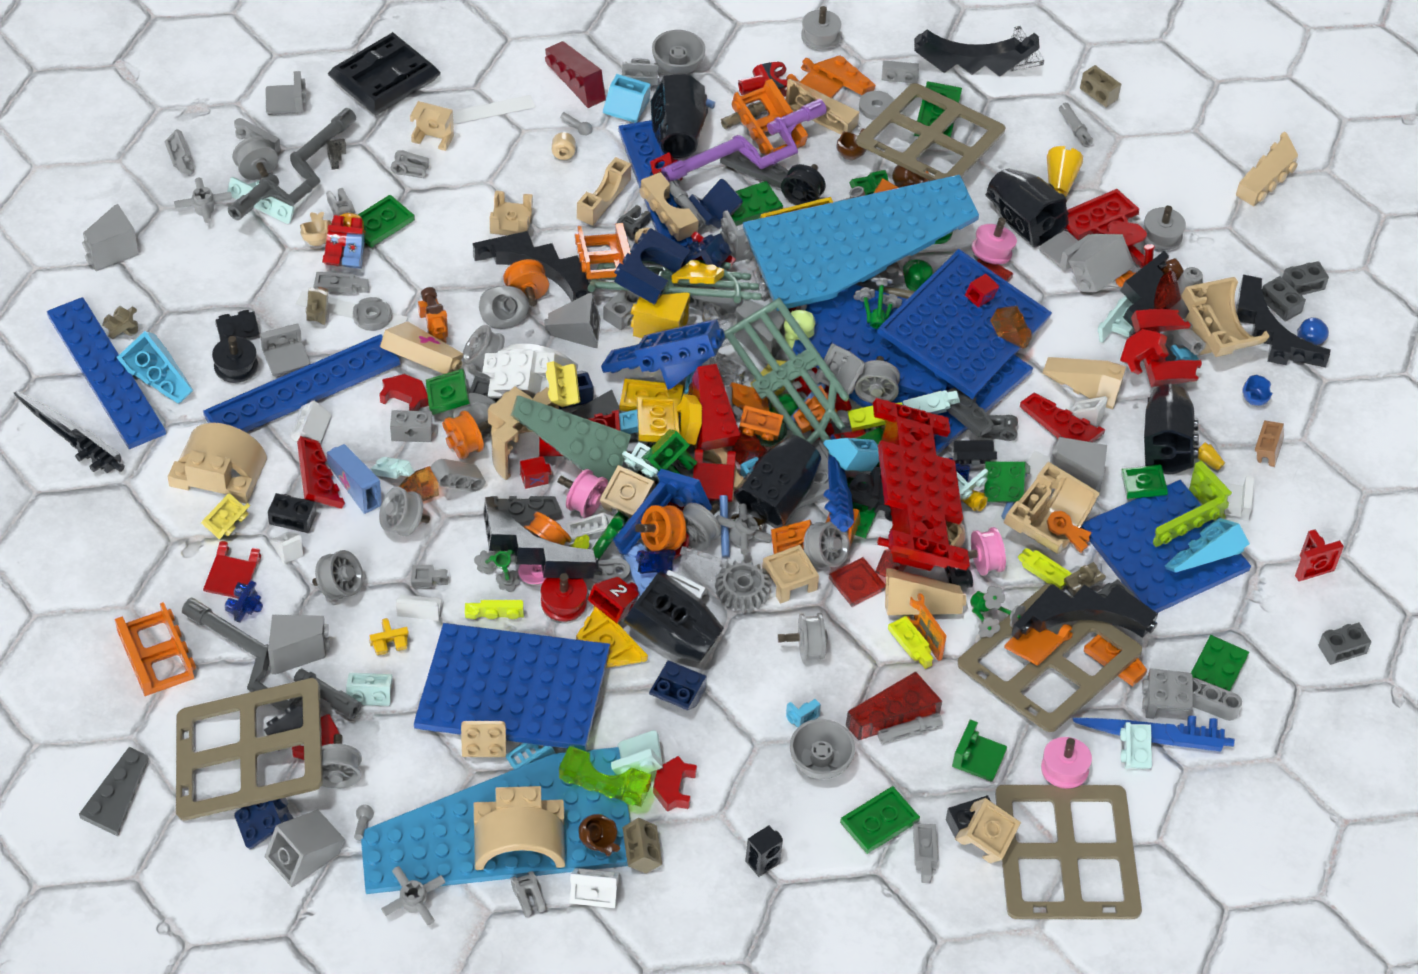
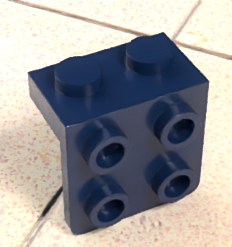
M720 179L703 199L694 194H691L689 200L705 219V224L707 226L711 224L718 229L722 227L721 218H723V212L728 211L730 216H732L743 203L742 198L724 179Z
M720 233L715 236L710 234L703 238L701 242L694 241L688 245L690 253L685 263L702 256L707 265H715L719 268L732 252Z
M286 798L242 807L235 812L234 816L247 848L253 849L273 835L276 825L294 819L288 810Z

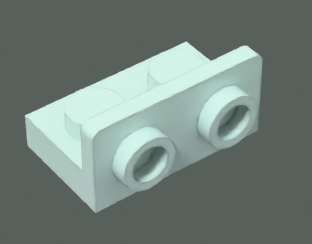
M349 673L346 693L361 702L362 705L389 706L392 674Z
M1126 722L1124 728L1120 729V740L1124 741V749H1121V762H1125V769H1151V725Z

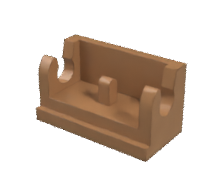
M1264 420L1255 447L1259 463L1262 462V457H1266L1269 459V466L1275 467L1284 440V423Z

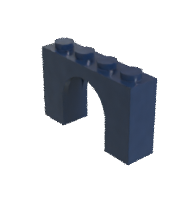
M650 228L646 234H641L637 243H634L630 250L631 254H626L622 261L623 264L619 263L614 272L617 274L614 282L655 305L662 296L668 280L647 269L642 261L658 263L676 273L685 264L690 250Z

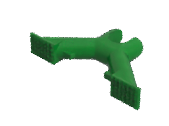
M618 511L592 548L595 558H598V560L601 559L613 539L629 519Z

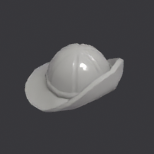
M511 286L490 288L481 295L479 301V311L484 322L498 329L517 326L525 319L530 306L526 294L522 290Z
M468 393L470 404L454 408L453 417L455 418L459 416L461 411L466 410L471 414L475 422L479 424L488 420V408L496 402L478 393ZM492 427L481 431L482 438L491 436Z

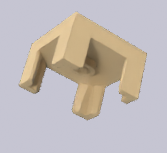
M418 101L410 115V122L416 120V127L411 135V142L421 144L425 135L441 138L438 149L446 151L454 137L453 110Z
M495 191L494 210L490 213L489 218L490 234L511 235L525 231L529 232L533 212V195L523 194V204L505 202V193L503 191Z
M618 465L599 501L604 509L612 512L613 508L628 515L630 519L652 490H654L656 484L653 480Z
M801 545L763 558L762 569H766V574L770 575L776 585V598L780 604L789 601L790 591L808 584V593L817 590L819 574Z
M984 798L973 803L970 812L975 811L968 827L959 830L955 840L962 845L974 844L987 853V855L982 857L984 860L994 863L1003 859L1021 822Z

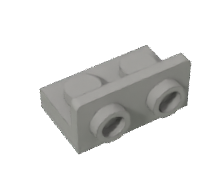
M883 60L881 80L917 83L919 64Z

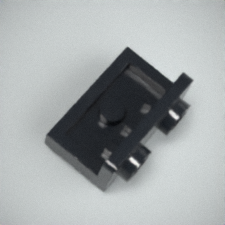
M243 310L239 311L238 315L230 316V314L218 316L219 319H215L220 341L230 336L249 338L260 335L254 311Z
M958 440L953 442L954 460L960 461V464H972V461H980V464H985V462L997 460V451H994L993 440Z
M293 704L284 710L286 715L279 719L276 716L266 723L268 727L264 729L267 736L301 728L303 726V705L296 706V704Z

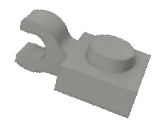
M412 565L411 586L433 587V582L440 585H448V570H434L433 565Z

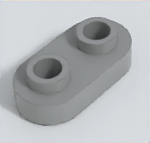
M623 559L599 560L598 570H595L594 578L591 580L596 583L614 577L626 580L630 574V565ZM621 569L623 573L617 574L616 570ZM601 571L602 575H596L595 572Z

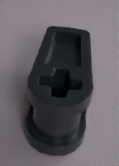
M951 566L944 568L948 583L959 585L960 587H973V577L969 568L967 570L956 569Z

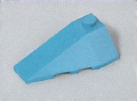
M144 331L117 356V359L130 374L138 377L178 404L194 391L167 348L154 333Z
M1219 518L1200 532L1201 537L1196 541L1192 540L1189 542L1190 548L1180 551L1165 565V568L1173 572H1179L1238 555L1250 543L1239 523Z

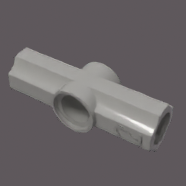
M1189 322L1191 324L1190 328L1169 331L1173 335V342L1175 344L1185 346L1194 355L1200 354L1206 347V343L1192 331L1193 325L1191 322Z

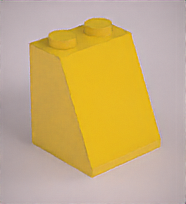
M690 293L663 294L655 305L639 297L637 304L634 303L631 310V315H634L631 321L633 336L643 338L647 334L686 326L689 320Z

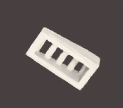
M604 512L565 524L567 533L572 539L571 542H574L576 537L585 534L589 536L590 540L599 539L609 525V521ZM582 527H586L585 532H583ZM573 528L578 529V534L574 533Z

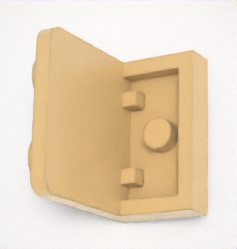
M463 721L461 723L462 757H506L505 722Z

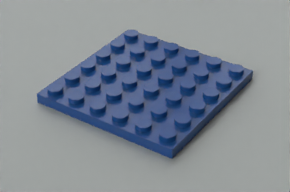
M1181 479L1167 485L1168 495L1137 498L1085 521L1081 527L1091 532L1089 541L1119 580L1135 595V598L1157 613L1250 571L1251 565L1241 553L1179 572H1173L1165 568V565L1180 551L1190 548L1189 542L1192 540L1196 541L1201 537L1200 532L1215 522L1210 520L1201 527L1194 528L1185 535L1172 539L1167 544H1162L1158 547L1153 545L1157 527L1201 506L1200 502Z

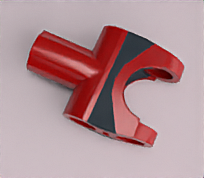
M777 61L757 65L752 71L754 77L738 80L740 94L745 95L761 89L767 80L773 79L782 95L786 97L787 90L785 88L787 87L788 80L779 79L787 70L785 64ZM782 67L781 70L775 71L777 68Z

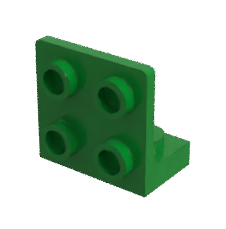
M985 462V468L988 470V480L984 484V494L988 498L987 502L1019 501L1025 494V476L1030 474V465L1026 462Z
M970 719L955 751L952 767L993 782L1007 751V746L979 736V732L976 731L978 722Z

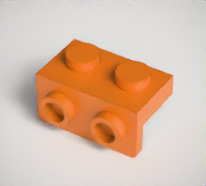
M745 405L739 430L748 436L757 434L767 441L777 440L784 415Z

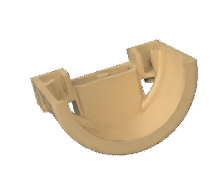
M1235 277L1187 286L1181 295L1189 309L1185 320L1192 323V331L1206 343L1205 349L1198 355L1212 352L1215 357L1232 354L1234 350L1263 344L1269 338L1267 331L1261 336L1253 337L1240 324L1235 309V291L1238 284Z
M513 387L510 391L505 392L500 400L491 404L488 408V423L492 425V461L498 474L505 480L511 477V474L508 473V455L513 446L508 442L512 440L517 443L519 441L518 434L533 432L511 416L516 396L519 395L559 409V405L551 402L549 399L548 387L538 392L534 398L517 387Z
M222 423L202 424L191 432L179 460L174 461L167 476L169 486L189 491L190 487H196L222 494L230 493L239 502L247 504L265 465L267 456L260 443L241 429ZM232 468L241 476L233 478L231 475Z
M1047 462L1022 498L1016 501L1008 511L1004 524L1020 534L1023 532L1051 551L1059 554L1071 541L1066 535L1057 536L1049 531L1047 525L1048 517L1054 511H1063L1070 516L1074 526L1081 528L1100 493L1052 463ZM1051 489H1056V490L1054 491L1052 497L1050 498V495H1051V492H1052Z
M541 786L496 787V802H474L475 870H484L485 864L496 855L519 850L542 853L555 862L556 868L565 867L563 800H541Z

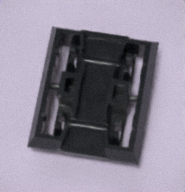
M393 32L334 66L328 72V76L375 116L433 82L441 74L431 62Z

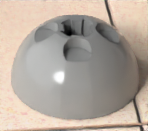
M670 30L661 33L655 38L652 44V53L658 66L665 72L673 75L688 74L694 71L703 61L705 44L699 36L692 32Z
M814 719L803 723L794 731L790 740V752L795 765L804 774L816 779H830L840 775L848 768L854 757L855 743L850 732L841 724L827 719Z

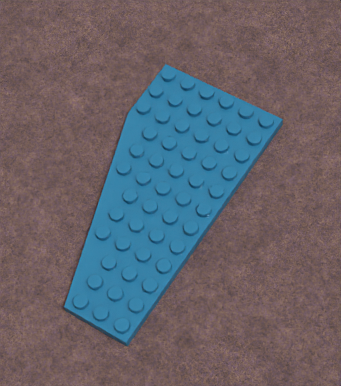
M955 175L743 222V230L772 300L774 301L780 297L787 309L833 299L837 297L839 292L860 281L863 283L885 271L889 265L908 255L913 256L935 244V241L956 229L961 230L979 220V214L961 176Z
M619 747L555 753L365 829L361 845L366 894L400 891L402 886L392 872L397 866H400L409 881L415 880L422 885L441 875L445 880V884L441 886L504 880L514 876L518 878L528 875L529 871H533L535 876L569 873L573 872L575 868L597 870L628 866L622 828L630 823L624 778H619L611 767V762L620 759ZM541 786V800H563L565 867L556 868L555 862L542 853L519 850L496 855L485 864L484 870H475L474 802H496V787ZM601 814L616 823L617 837L614 843L621 847L618 852H612L611 856H607L600 851L588 849L582 844L578 828L582 820L587 816Z

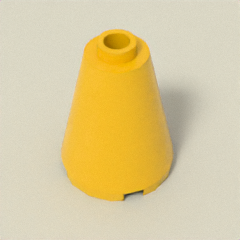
M1056 146L1049 149L1047 154L1048 183L1059 194L1062 193L1066 197L1083 164V155L1074 148L1067 150L1065 149L1066 146Z

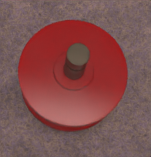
M563 573L560 575V578H546L541 585V608L548 617L556 621L565 622L574 620L584 613L587 606V586L583 579L568 578V575Z

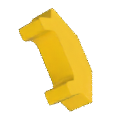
M683 394L681 402L677 405V412L681 413L680 435L688 444L695 445L702 424V405L696 396Z

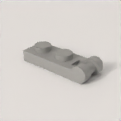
M242 118L234 121L235 134L238 139L263 136L270 141L272 149L275 150L277 155L281 152L280 139Z

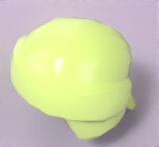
M805 310L792 311V316L807 337L811 338L814 336L815 318L813 314ZM785 319V338L793 349L795 340L800 339Z

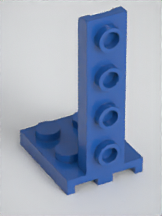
M661 469L657 473L660 480L658 485L613 539L619 553L623 555L628 554L641 538V532H636L635 526L636 524H641L643 514L651 506L659 505L665 507L671 502L680 507H685L689 503H697L710 511L712 506L700 480Z

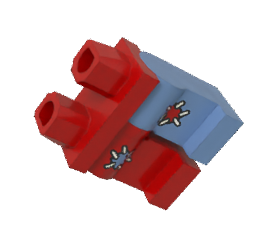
M334 215L332 224L328 225L322 263L325 265L340 267L343 265L344 267L362 269L366 232L363 229V219L352 217L351 226L346 227L344 226L345 217Z

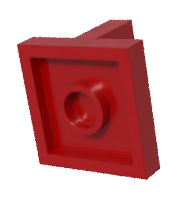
M1316 529L1308 531L1299 555L1301 560L1295 574L1297 580L1300 582L1335 571L1344 548L1341 541L1325 545L1323 537L1318 534Z

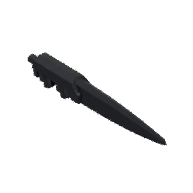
M13 392L33 414L67 440L72 447L77 449L78 453L75 457L79 462L84 458L92 459V464L89 466L92 472L98 469H104L106 473L114 469L119 472L124 470L125 465L121 463L120 453L93 433L82 429L40 402L20 392Z

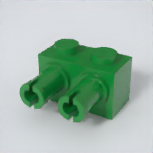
M671 429L641 457L648 465L658 471L664 469L678 474L680 473L672 465L676 459L687 470H691L693 468L692 465L695 466L697 464V461L686 451L690 445L677 431Z

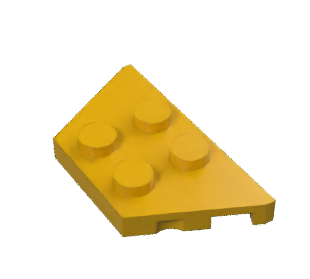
M593 607L591 615L586 618L584 626L576 635V640L610 644L606 668L646 662L648 655L627 632L597 607Z

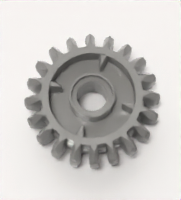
M743 559L741 563L735 560L733 565L727 563L726 568H721L720 573L716 576L715 588L717 597H720L721 603H726L727 608L733 606L734 611L739 608L742 612L745 609H749L752 612L754 607L759 609L761 604H765L770 596L772 584L769 575L766 574V569H761L760 564L754 566L752 561L749 564L745 563Z

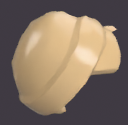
M311 212L312 222L300 225L301 236L310 245L320 246L326 244L328 225L332 223L330 220H323L324 212H320L318 215Z

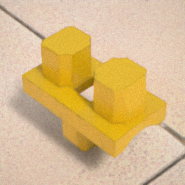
M388 618L382 619L383 632L369 635L370 646H373L376 655L388 653L386 643L393 641L396 651L407 649L408 628L403 627L391 630Z

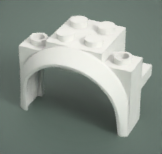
M513 344L497 353H485L482 373L490 376L488 397L502 398L503 394L510 391L513 387H517L534 398L538 392H541L546 387L549 388L547 378L542 377L546 376V363L554 361L562 366L575 364L576 371L578 370V364L566 355L544 346Z

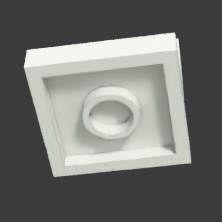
M575 868L571 873L570 903L615 908L620 872Z

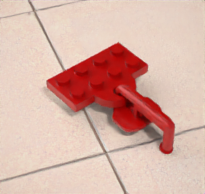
M1118 189L1067 210L1069 213V224L1065 229L1078 241L1088 234H1123L1131 257L1139 267L1143 268L1153 260L1155 248L1153 244H1147L1143 247L1145 256L1133 246L1144 241L1147 237V232L1139 224L1128 222V219L1139 215V208Z

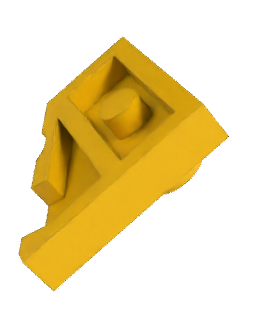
M691 260L671 276L672 283H678L680 279H690V284H715L724 276V269L718 268L715 265L703 264L697 260Z

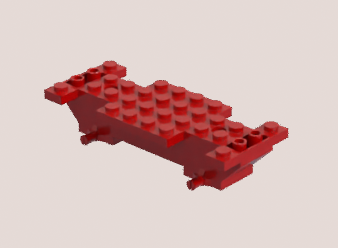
M875 398L873 402L874 417L886 420L883 437L878 444L884 503L891 507L893 524L889 531V539L879 537L877 545L888 547L892 553L893 562L927 571H931L934 566L942 568L951 566L967 570L970 566L968 550L949 545L946 521L960 525L963 520L955 460L937 456L934 442V434L948 437L950 434L949 418Z

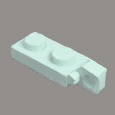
M938 391L903 401V404L908 407L933 414L947 412L946 409L951 408L950 405L960 403L957 391Z
M389 457L378 459L376 464L370 468L376 476L397 479L400 475L409 477L415 472L409 461Z

